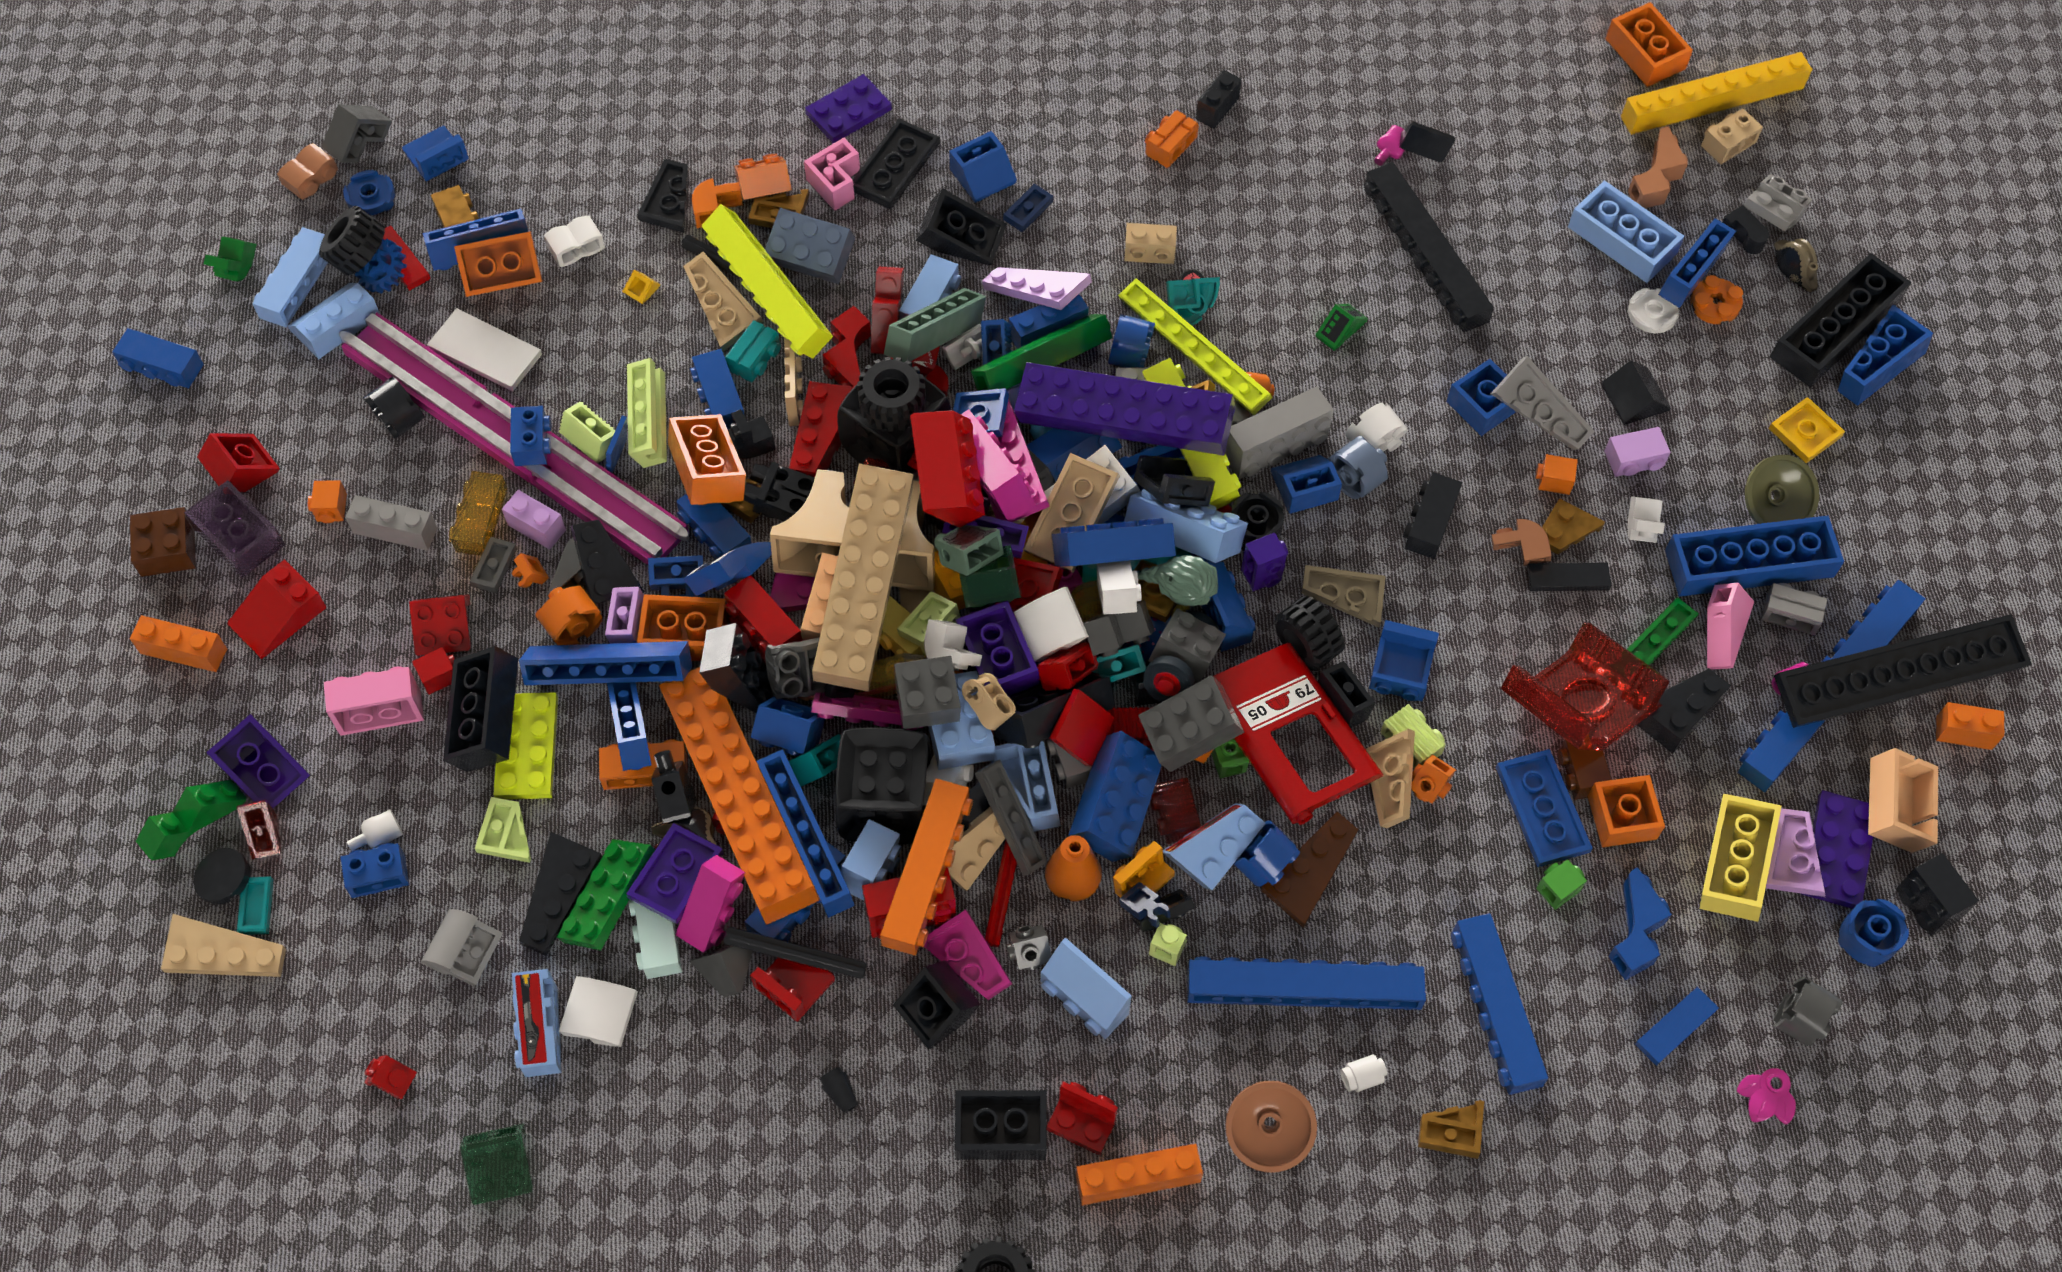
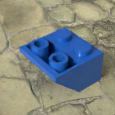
M992 131L949 151L950 170L975 203L1017 183V178L1005 148Z
M1321 455L1271 468L1272 476L1289 514L1339 499L1342 482L1333 462Z

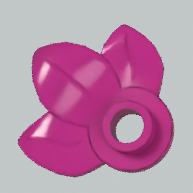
M1771 1068L1764 1071L1762 1075H1748L1739 1083L1736 1090L1737 1093L1750 1098L1748 1111L1752 1122L1764 1121L1775 1115L1780 1122L1786 1125L1794 1116L1796 1102L1789 1092L1791 1081L1783 1070ZM1774 1077L1778 1078L1781 1082L1778 1089H1774L1771 1086L1770 1082Z

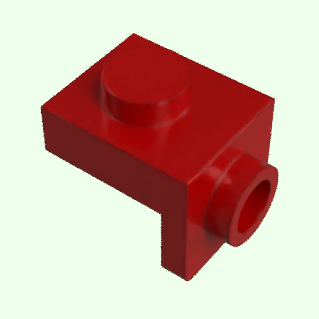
M384 1055L378 1059L374 1058L369 1063L365 1071L367 1078L364 1083L368 1086L374 1085L400 1100L404 1097L417 1072Z

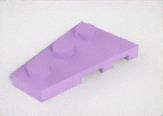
M1781 808L1766 883L1767 889L1825 897L1809 812Z

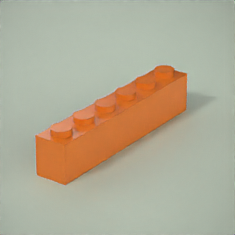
M935 779L880 935L882 946L915 956L919 946L924 947L928 936V930L925 927L928 919H934L937 910V903H934L937 893H943L947 878L943 876L946 867L951 868L955 851L952 849L955 841L960 842L964 831V825L961 824L964 815L969 816L972 808L973 799L969 798V787Z

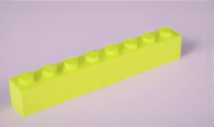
M720 204L701 225L707 233V240L719 248L717 253L731 264L729 266L730 270L743 279L741 284L748 291L753 292L755 295L753 297L754 301L767 310L765 315L779 326L778 332L784 338L791 341V349L800 356L805 354L813 359L833 338V335L734 211Z

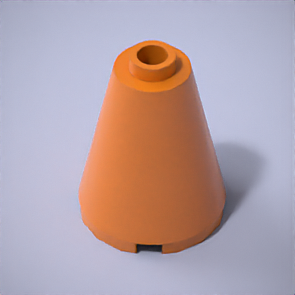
M1076 835L1064 839L1049 858L1045 867V879L1048 888L1055 896L1070 899V901L1074 902L1087 899L1094 894L1102 878L1101 865L1090 845L1083 837Z

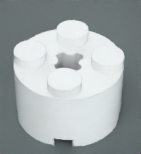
M1382 402L1359 416L1361 418L1359 424L1356 426L1352 423L1345 435L1350 441L1358 436H1362L1375 449L1379 448L1382 451L1388 449L1392 452L1402 444L1400 438L1407 433L1408 429L1389 404L1385 403L1384 405Z

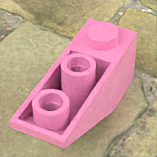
M1739 583L1714 585L1707 607V668L1710 670L1734 667L1754 605V600Z

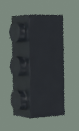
M1432 472L1429 482L1423 481L1419 495L1423 496L1421 503L1415 502L1411 516L1415 517L1413 524L1407 523L1403 538L1407 539L1406 550L1432 559L1436 558L1463 482Z

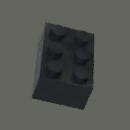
M955 1090V1160H1046V1090Z

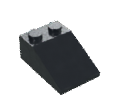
M942 188L929 204L916 241L936 252L990 266L993 263L1007 224Z

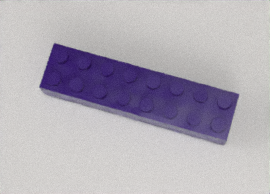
M1026 362L1014 412L1020 423L1224 456L1236 406L1233 394Z

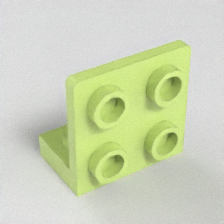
M931 591L897 628L899 636L920 646L924 658L927 659L924 641L928 619L956 623V619L961 618L956 603Z

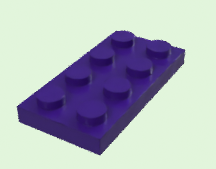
M1824 790L1819 793L1813 834L1825 897L1808 894L1802 895L1854 909L1858 903L1863 901L1873 836L1868 835L1869 803Z

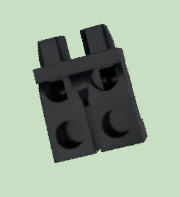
M772 461L770 467L756 463L750 480L762 485L760 488L747 483L744 491V501L754 505L752 510L754 513L759 515L762 513L766 517L776 518L783 522L788 520L807 500L815 477L779 466L780 464Z

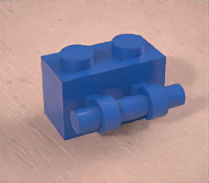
M703 555L648 558L649 586L651 591L661 590V595L705 597V593L695 596L684 580L688 574L704 564ZM686 589V594L670 595V590Z

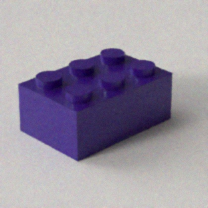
M1008 600L956 619V624L967 627L964 649L982 655L980 666H972L973 671L977 670L978 677L984 673L994 675L1007 696L1040 685L1038 668Z

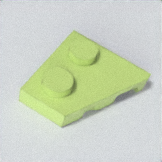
M491 797L476 842L475 850L477 853L530 863L531 856L519 802Z

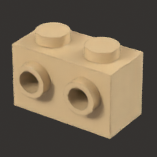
M1741 109L1734 114H1728L1717 125L1712 124L1704 133L1705 137L1701 146L1716 161L1723 164L1755 144L1763 126L1744 109Z
M1127 223L1124 261L1174 264L1177 226Z

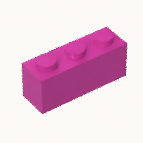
M718 855L703 863L675 935L703 953L712 946H718L725 935L724 926L734 913L733 903L743 890L744 885L741 882L745 872Z

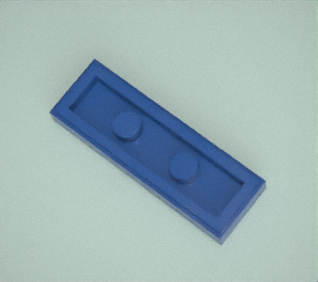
M1696 987L1646 1032L1635 1045L1657 1066L1710 1018L1719 1007Z

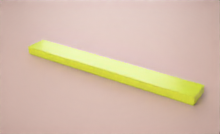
M1137 278L1118 295L1120 300L1143 320L1155 323L1154 329L1228 394H1233V398L1253 416L1272 399L1271 394Z

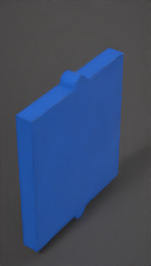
M621 416L606 452V470L612 474L627 441L628 425L626 416Z

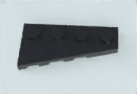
M553 832L550 833L519 939L522 946L547 956L557 939L564 921L575 906L578 896L583 892L592 872L602 858L601 853Z

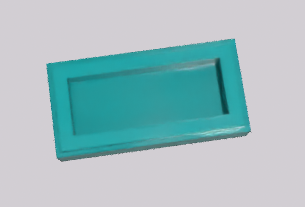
M271 876L249 878L244 891L240 894L237 932L246 935L269 934L274 882Z

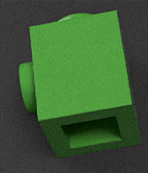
M1567 859L1560 865L1556 862L1544 872L1545 876L1541 879L1536 889L1556 910L1580 893L1587 880L1582 870L1578 866L1572 865Z

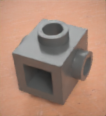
M1043 924L1034 927L1029 925L1021 926L1014 932L1009 933L1011 943L1006 944L1007 953L1010 961L1015 960L1018 970L1037 969L1040 965L1046 964L1051 958L1048 936Z

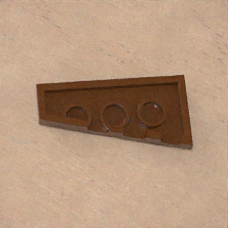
M1337 811L1299 849V856L1292 863L1285 866L1282 870L1284 872L1282 878L1274 885H1271L1269 882L1262 885L1261 891L1304 928L1359 829Z

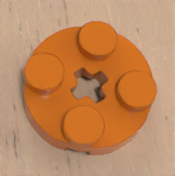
M1709 275L1694 289L1690 297V303L1693 304L1695 308L1694 313L1697 317L1707 323L1721 324L1722 321L1728 320L1731 322L1738 316L1743 306V290L1728 280L1718 278L1715 275ZM1713 298H1718L1722 302H1718V304H1715L1713 302Z

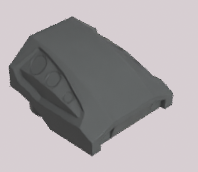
M820 638L777 646L767 645L765 651L767 676L773 696L776 699L809 697L815 695V693L825 692L826 683L813 681L812 673Z

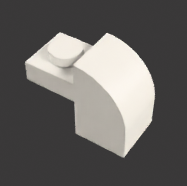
M1631 496L1628 515L1629 540L1657 543L1658 534H1663L1665 523L1660 522L1662 500Z
M928 619L924 641L927 659L951 656L954 671H959V669L967 670L968 665L980 666L982 655L963 649L967 632L966 626L950 621Z

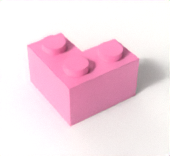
M845 138L840 139L804 161L806 180L834 211L855 199L853 180L850 177L857 174L860 170L859 153Z

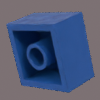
M1488 359L1451 384L1446 402L1480 436L1516 413L1515 410L1491 395L1492 391L1507 376L1491 359Z
M772 697L758 706L751 738L759 740L758 743L762 746L785 748L786 753L800 756L819 744L825 718L818 717L817 713H811L812 707L784 698L776 699Z

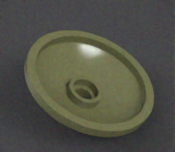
M1791 455L1767 457L1759 462L1748 476L1745 486V502L1748 512L1756 524L1814 517L1818 508L1820 495L1817 479L1811 468L1797 457ZM1771 492L1775 495L1774 499L1771 498Z

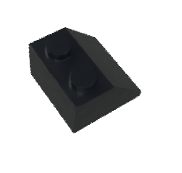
M945 960L925 966L893 1004L928 1050L965 1024L981 1005Z

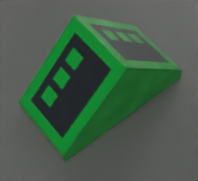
M1335 304L1315 337L1335 351L1362 327L1368 318L1349 304Z

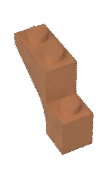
M1669 126L1663 127L1659 131L1658 140L1654 145L1651 169L1643 174L1633 176L1628 189L1631 199L1644 208L1665 204L1671 189L1670 181L1682 179L1688 166L1687 156L1682 153L1677 137L1672 134Z

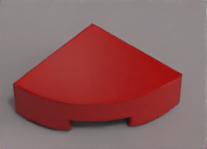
M935 365L934 370L927 375L926 379L937 386L947 397L949 392L947 374L941 367Z

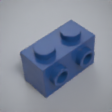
M543 405L511 408L510 453L515 466L547 464V454H551L552 451L551 440L547 438V431L552 430L551 417L550 415L546 416Z
M384 843L375 849L366 851L354 850L349 855L341 856L344 886L351 898L409 885L405 854L398 843Z

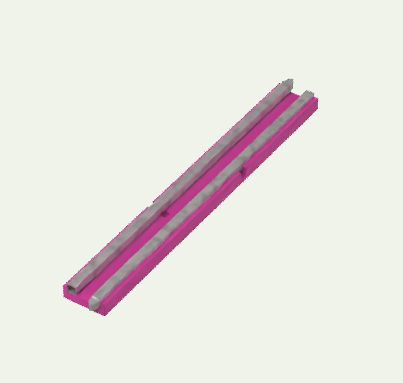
M371 313L365 319L368 326L357 337L346 331L339 332L340 338L344 343L341 347L347 357L383 382L392 376L395 377L410 395L412 401L583 521L589 522L599 519L613 542L646 565H648V558L666 557L681 540H689L687 524L551 431H547V438H550L552 448L551 454H547V464L515 466L510 453L511 408L514 406L494 392L490 394L484 385L379 313Z

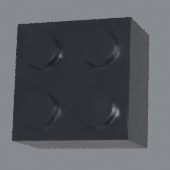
M1943 853L1915 867L1896 888L1902 903L1911 909L1916 916L1919 926L1926 930L1930 936L1957 923L1979 902Z

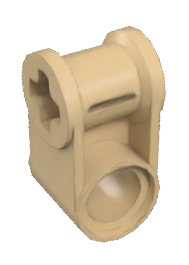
M990 673L981 674L977 680L970 679L962 686L964 699L972 707L985 728L996 730L1015 713L1016 709L1013 701L1007 696L994 675Z

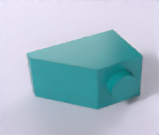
M1137 644L1118 650V653L1108 657L1097 656L1098 668L1093 672L1110 676V681L1113 682L1144 672L1147 667L1140 646Z
M840 734L789 760L800 787L825 776L837 768L841 740Z

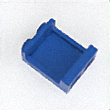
M1385 620L1369 689L1383 695L1393 694L1401 696L1408 701L1423 702L1439 633Z

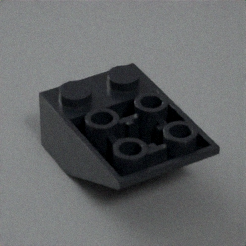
M737 623L706 630L699 673L713 691L757 713L758 706L772 698L766 663L762 659L761 653L754 648L749 641L748 635L743 633Z

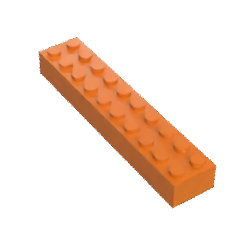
M700 667L689 671L684 681H666L659 684V687L741 870L745 872L744 877L763 920L768 925L820 900L727 698L710 688L699 673Z

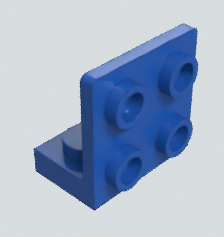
M441 126L402 147L405 155L426 182L469 160L463 139L459 134L452 136L445 126Z

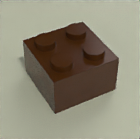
M185 507L130 515L131 562L141 577L196 569L195 525Z

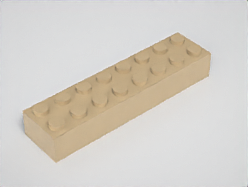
M859 464L812 669L813 681L869 692L912 495L914 474Z

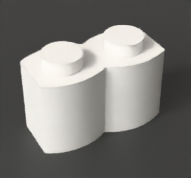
M590 216L577 217L568 225L554 227L544 234L546 246L559 267L573 264L582 257L594 255L605 247L603 237Z

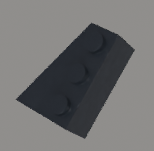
M1708 668L1636 704L1629 720L1671 753H1674L1723 700L1731 685Z

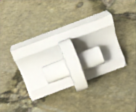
M981 324L974 326L942 346L952 369L956 370L972 359H977L981 356Z

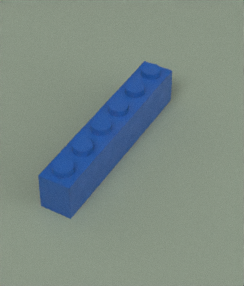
M688 641L530 646L519 660L524 685L684 681L692 668Z
M783 749L757 760L759 769L811 878L827 917L829 918L855 906L851 893Z
M1491 913L1457 921L1453 932H1451V940L1454 948L1460 951L1462 957L1460 959L1461 970L1464 976H1468L1471 983L1469 987L1470 996L1473 1003L1478 1004L1480 1010L1479 1022L1482 1030H1487L1490 1039L1488 1042L1489 1052L1493 1059H1497L1500 1068L1498 1069V1078L1503 1087L1506 1086L1509 1095L1543 1087L1548 1080V1075Z

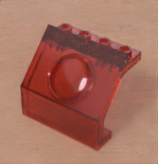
M1584 622L1569 650L1562 657L1535 676L1531 675L1521 666L1513 665L1500 689L1578 750L1603 751L1662 706L1659 700L1670 681L1593 624Z

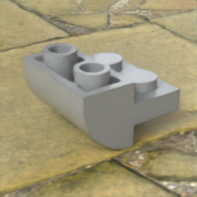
M1770 174L1760 183L1757 190L1746 199L1743 205L1783 231H1791L1813 199L1808 197L1803 190L1788 185L1783 178Z
M449 909L420 963L446 976L450 974L475 987L503 933L478 921V917L457 909Z

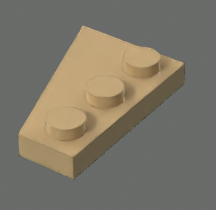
M1411 729L1404 730L1366 748L1369 755L1384 774L1383 777L1371 782L1380 826L1386 829L1410 818L1415 731Z

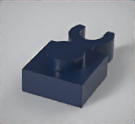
M1138 882L1119 898L1122 908L1138 920H1142L1147 916L1150 924L1158 928L1160 926L1158 915H1165L1167 918L1171 917L1169 907L1161 903L1159 895L1141 882Z

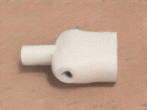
M389 809L364 820L361 825L362 834L347 841L351 851L366 844L371 849H375L381 844L389 843L402 836L403 832L392 810Z

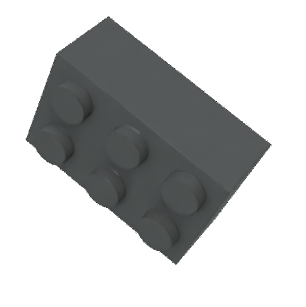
M1213 675L1138 715L1159 763L1170 772L1245 733L1223 685Z

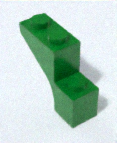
M232 780L186 787L173 812L149 816L135 842L151 861L174 857L181 845L192 834L242 807L247 797Z

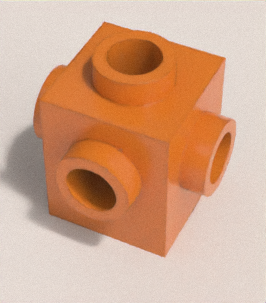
M1431 755L1423 765L1419 763L1413 770L1411 790L1414 791V795L1424 802L1429 801L1433 804L1439 797L1444 799L1452 788L1449 781L1456 772V769L1435 755Z

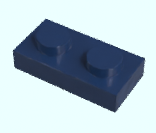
M1034 183L1003 214V220L1023 233L1053 203L1054 196Z

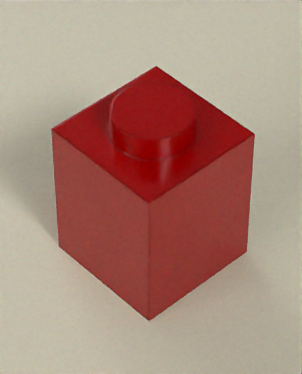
M443 647L412 661L428 695L451 685L455 658L453 654L447 656Z

